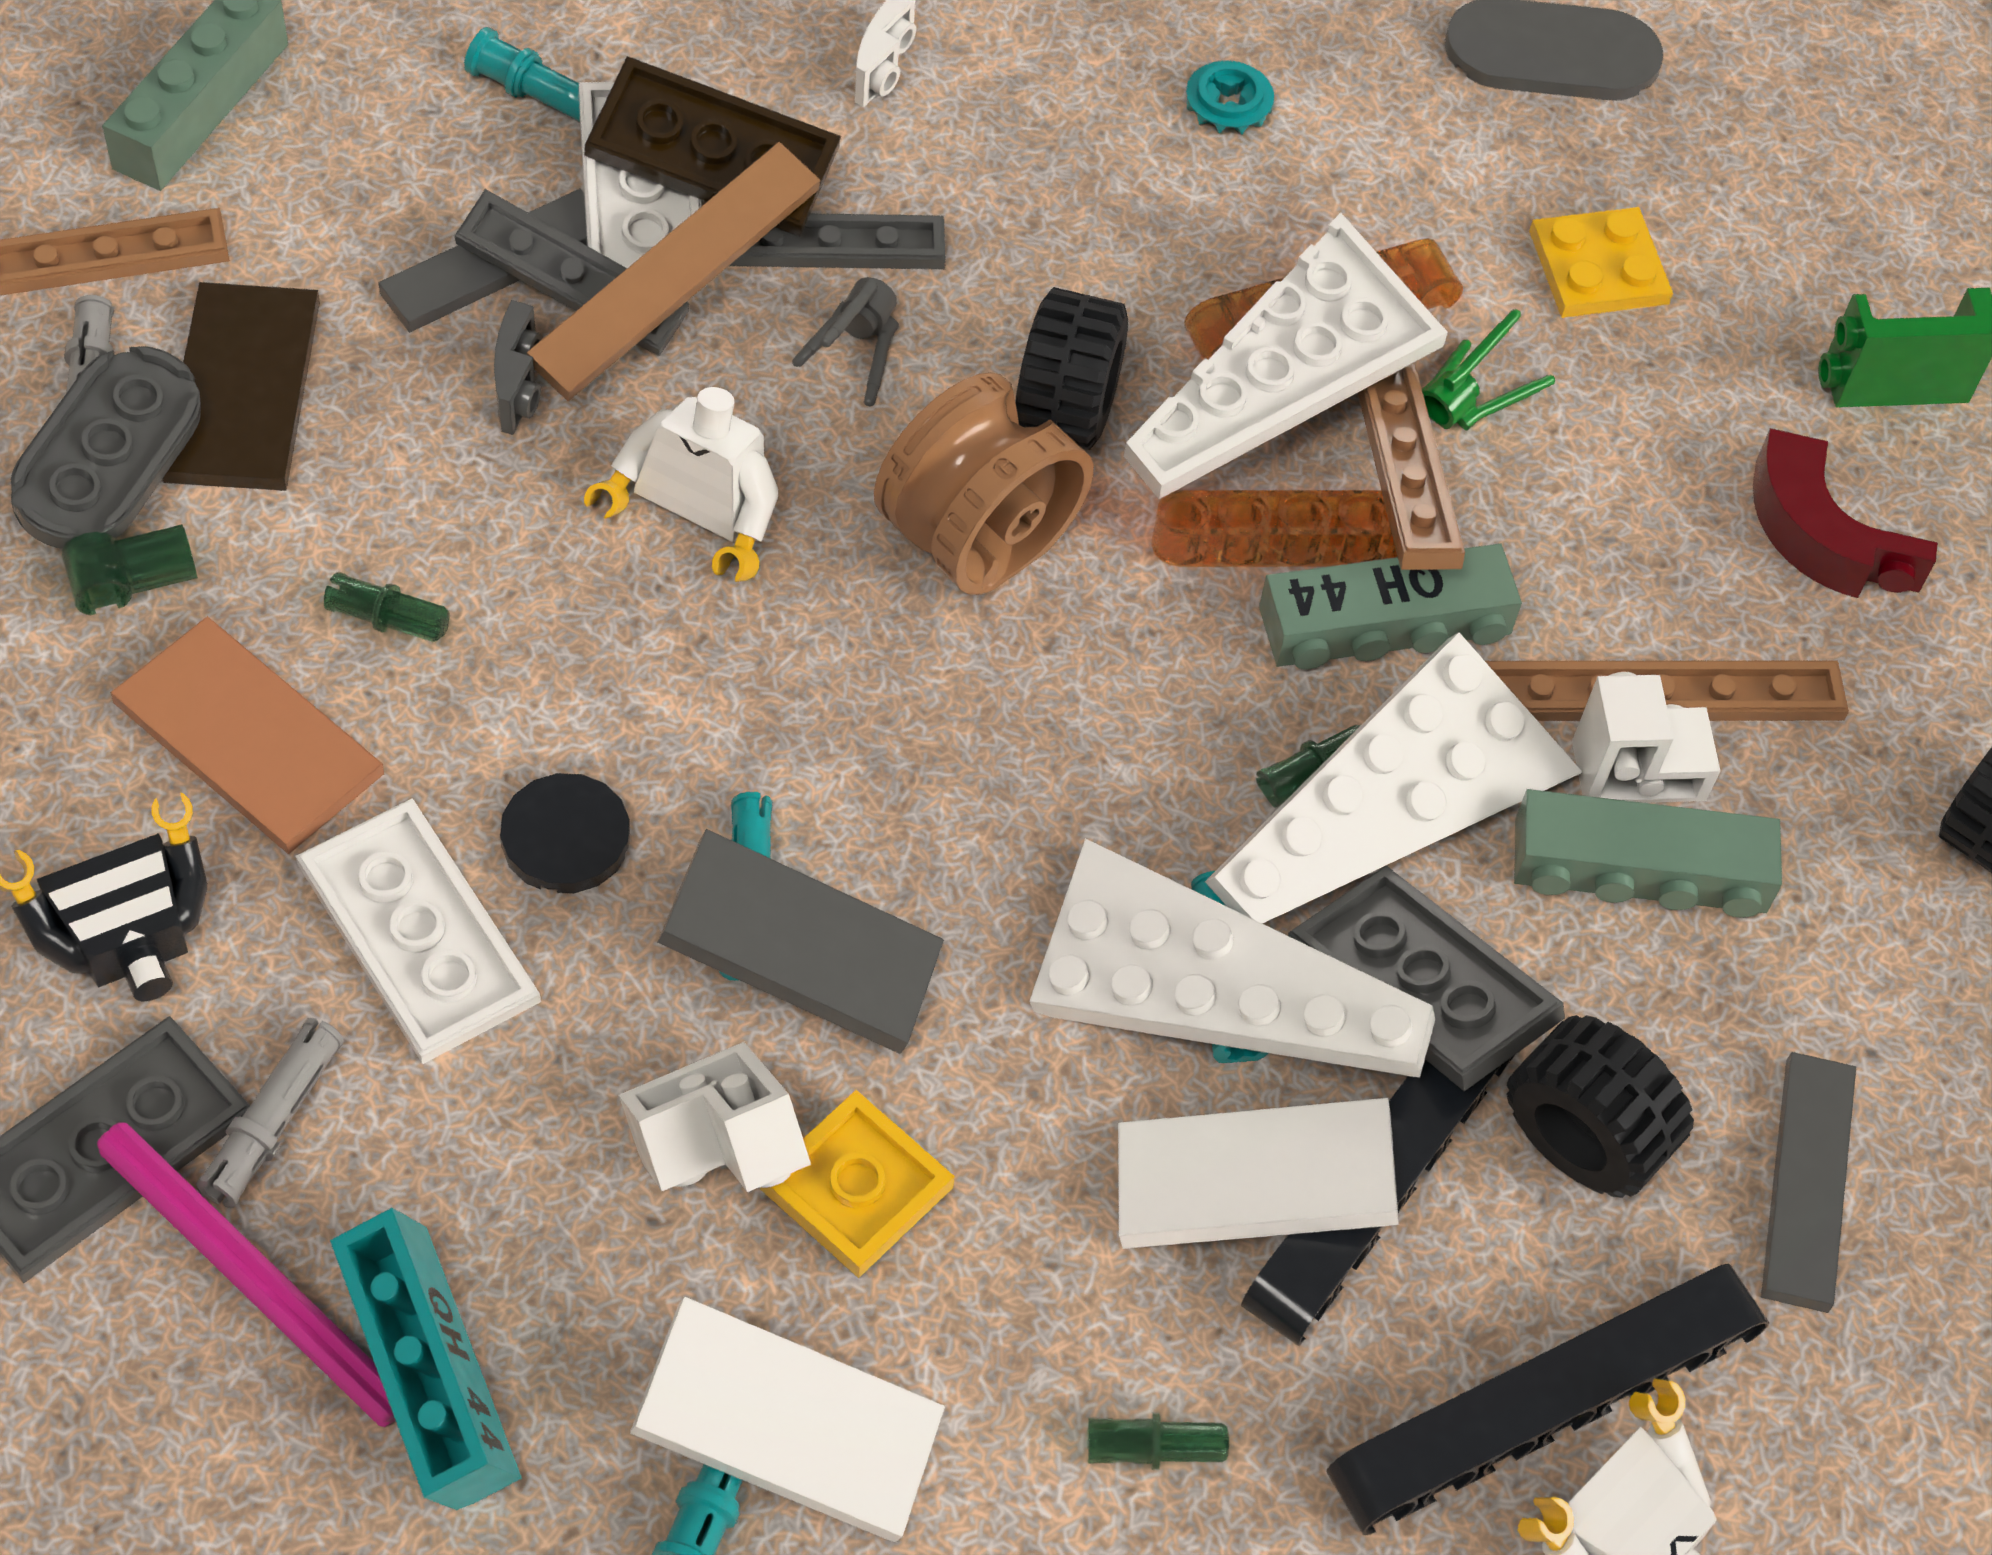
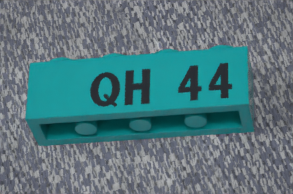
M391 1207L331 1239L332 1248L423 1497L454 1510H459L522 1479L427 1227Z

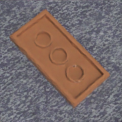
M208 616L110 692L113 703L287 854H290L384 775L383 763Z

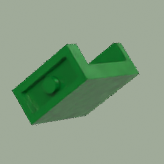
M1990 287L1967 288L1954 316L1877 319L1872 316L1866 294H1853L1844 315L1838 317L1836 321L1834 338L1828 352L1823 353L1819 361L1818 372L1821 386L1831 389L1835 407L1969 403L1992 359V293Z

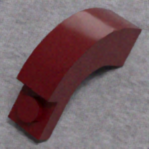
M1770 428L1756 459L1753 478V499L1760 524L1777 551L1791 565L1813 581L1848 596L1858 598L1866 581L1878 583L1882 589L1889 592L1901 593L1909 590L1920 593L1936 562L1938 542L1873 528L1850 517L1835 503L1826 486L1825 464L1828 441Z

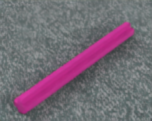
M118 1122L99 1138L97 1146L100 1155L377 1425L387 1427L395 1421L374 1361L131 1126L124 1122Z

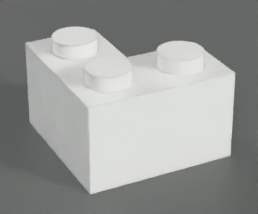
M1617 672L1609 676H1597L1572 739L1576 765L1583 772L1578 775L1582 795L1642 803L1707 801L1720 773L1707 707L1683 708L1674 704L1666 705L1660 675H1636L1631 672Z
M745 1042L619 1094L639 1157L661 1191L671 1187H684L701 1180L708 1171L726 1164L744 1189L749 1192L758 1187L766 1188L784 1182L791 1173L811 1165L788 1092Z

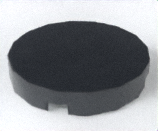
M556 773L533 780L513 795L502 814L500 841L508 866L526 884L541 889L542 886L547 889H557V893L575 894L597 887L618 871L629 848L630 819L622 799L605 783L583 774Z

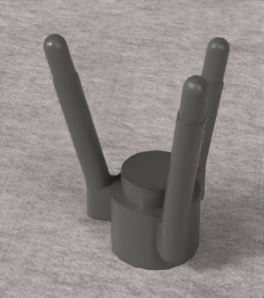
M865 277L858 280L846 300L840 302L830 319L793 358L792 364L796 367H801L821 346H831L844 330L859 339H867L872 335L878 336L864 397V404L866 406H873L876 402L878 389L880 388L890 341L899 327L898 322L891 317L897 305V298L893 290L886 283L876 278Z

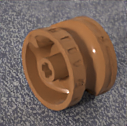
M992 372L981 373L966 378L945 390L921 410L902 431L890 448L877 475L874 488V503L878 511L887 520L891 521L893 526L920 549L933 555L934 561L960 590L967 594L979 595L991 592L1046 554L1058 541L1076 517L1087 497L1093 479L1094 464L1091 456L1052 420H1048L1038 427L1020 426L1012 383L1001 374Z

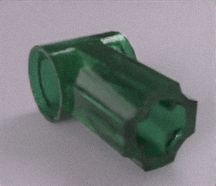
M183 524L116 540L113 536L102 532L84 533L71 539L62 549V559L75 606L86 615H95V609L117 604L118 608L125 607L131 600L132 594L198 578Z

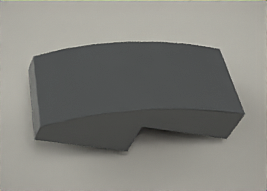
M511 300L498 332L494 358L498 417L502 432L511 435L514 434L522 416L529 419L533 417L541 396V385L535 383L533 357L527 355V352L542 340L541 334L536 332L534 306Z

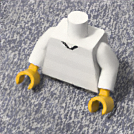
M709 387L701 390L697 397H687L674 410L661 409L638 426L613 461L611 466L616 470L611 478L591 485L585 492L584 504L586 507L593 505L604 489L612 497V506L606 512L604 519L615 516L627 507L629 493L626 487L633 480L636 482L634 493L731 542L736 539L734 546L720 548L715 553L712 559V570L715 575H724L732 559L736 556L739 561V570L736 573L735 582H740L754 577L759 570L760 562L758 555L753 550L755 540L762 542L778 499V487L768 461L764 457V435L758 427L732 415L734 397L731 393L721 388Z
M1653 1379V1387L1658 1394L1656 1407L1649 1394L1635 1392L1630 1397L1629 1408L1635 1417L1652 1422L1648 1433L1642 1427H1639L1569 1503L1556 1497H1535L1533 1503L1542 1512L1543 1522L1537 1518H1521L1518 1523L1520 1536L1526 1541L1543 1542L1542 1551L1545 1555H1701L1694 1548L1716 1522V1517L1710 1508L1711 1500L1682 1421L1679 1420L1685 1409V1396L1678 1384L1668 1380Z

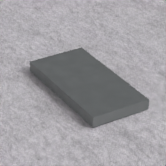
M706 829L699 840L657 943L901 1054L909 1043L944 939Z
M1388 866L1381 868L1288 933L1289 937L1432 1005L1435 1023L1425 1059L1463 1091H1466L1565 1019L1564 1003Z
M168 1016L0 1136V1256L23 1283L30 1280L143 1197L99 1153L97 1146L99 1138L118 1122L127 1123L178 1171L227 1135L225 1130L235 1117H242L250 1107L248 1102L171 1016Z

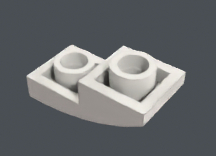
M886 0L866 29L858 51L855 83V103L863 108L877 94L881 96L889 94L899 79L898 54L904 53L909 48L916 34V26L914 24L915 0Z

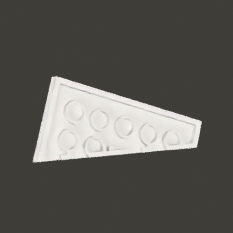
M1340 212L1329 224L1327 233L1315 246L1311 244L1299 256L1297 265L1282 281H1276L1224 337L1222 346L1210 359L1204 358L1192 371L1191 379L1174 397H1168L1126 442L1124 458L1156 497L1161 499L1444 346L1448 332Z
M1457 633L1448 638L1205 883L1227 907L1260 923H1265L1521 802L1526 789L1545 791L1583 772L1460 633Z
M1086 838L1030 998L1033 1012L1057 1019L1418 1078L1421 1075L1435 1023L1432 1005Z

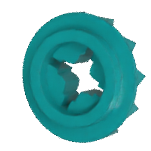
M1229 60L1208 63L1198 68L1191 75L1186 87L1187 110L1196 112L1199 125L1209 122L1215 124L1219 134L1226 127H1234L1243 135L1249 125L1262 127L1266 116L1272 113L1274 90L1270 81L1259 70L1245 63ZM1240 93L1238 104L1233 101H1228L1225 104L1219 103L1220 94L1230 97Z

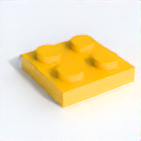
M1639 207L1532 220L1529 233L1561 318L1670 304L1673 291Z
M855 1090L803 1138L811 1165L791 1173L784 1182L766 1188L760 1187V1190L857 1278H860L953 1189L955 1176L859 1091Z

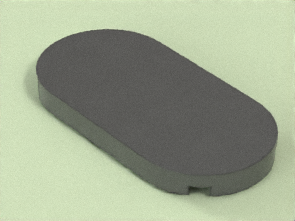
M1474 0L1463 5L1454 13L1449 22L1445 37V50L1448 59L1456 68L1458 64L1462 70L1466 71L1467 78L1482 86L1512 91L1611 101L1626 100L1639 95L1640 90L1648 86L1650 87L1656 81L1663 61L1661 42L1647 24L1622 11L1528 0Z
M138 346L130 347V352H121L114 355L113 350L99 355L85 367L21 455L12 471V508L15 517L26 532L38 541L55 548L86 550L105 545L115 540L128 529L198 426L201 416L200 393L195 384V377L188 366L176 356L153 347Z

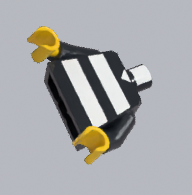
M181 793V798L186 812L184 817L176 823H167L161 818L158 798H155L152 804L154 821L160 827L167 829L169 841L163 844L158 833L36 879L40 888L38 891H34L30 884L34 875L32 859L20 850L14 851L17 861L23 866L24 875L21 881L16 883H9L0 875V890L11 892L16 901L11 907L34 949L40 955L70 973L88 972L98 987L126 978L133 997L141 1002L157 999L171 989L173 982L164 962L188 953L185 934L191 932L199 924L208 886L197 837L189 836L187 825L193 816V805L185 794Z

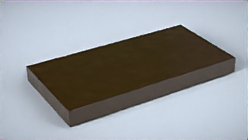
M627 56L585 143L584 156L707 202L780 142L821 180L819 190L775 226L778 229L801 236L839 149L841 136Z
M199 282L183 362L195 377V384L200 393L201 416L194 434L163 477L164 483L287 491L320 305L318 290Z

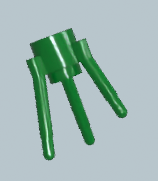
M1518 309L1510 311L1464 361L1463 359L1472 344L1467 339L1461 341L1435 377L1422 388L1429 418L1442 428L1450 429L1457 423L1467 431L1480 419L1532 396L1555 383L1553 375H1546L1475 406L1476 397L1480 394V388L1470 373L1520 319L1521 312Z

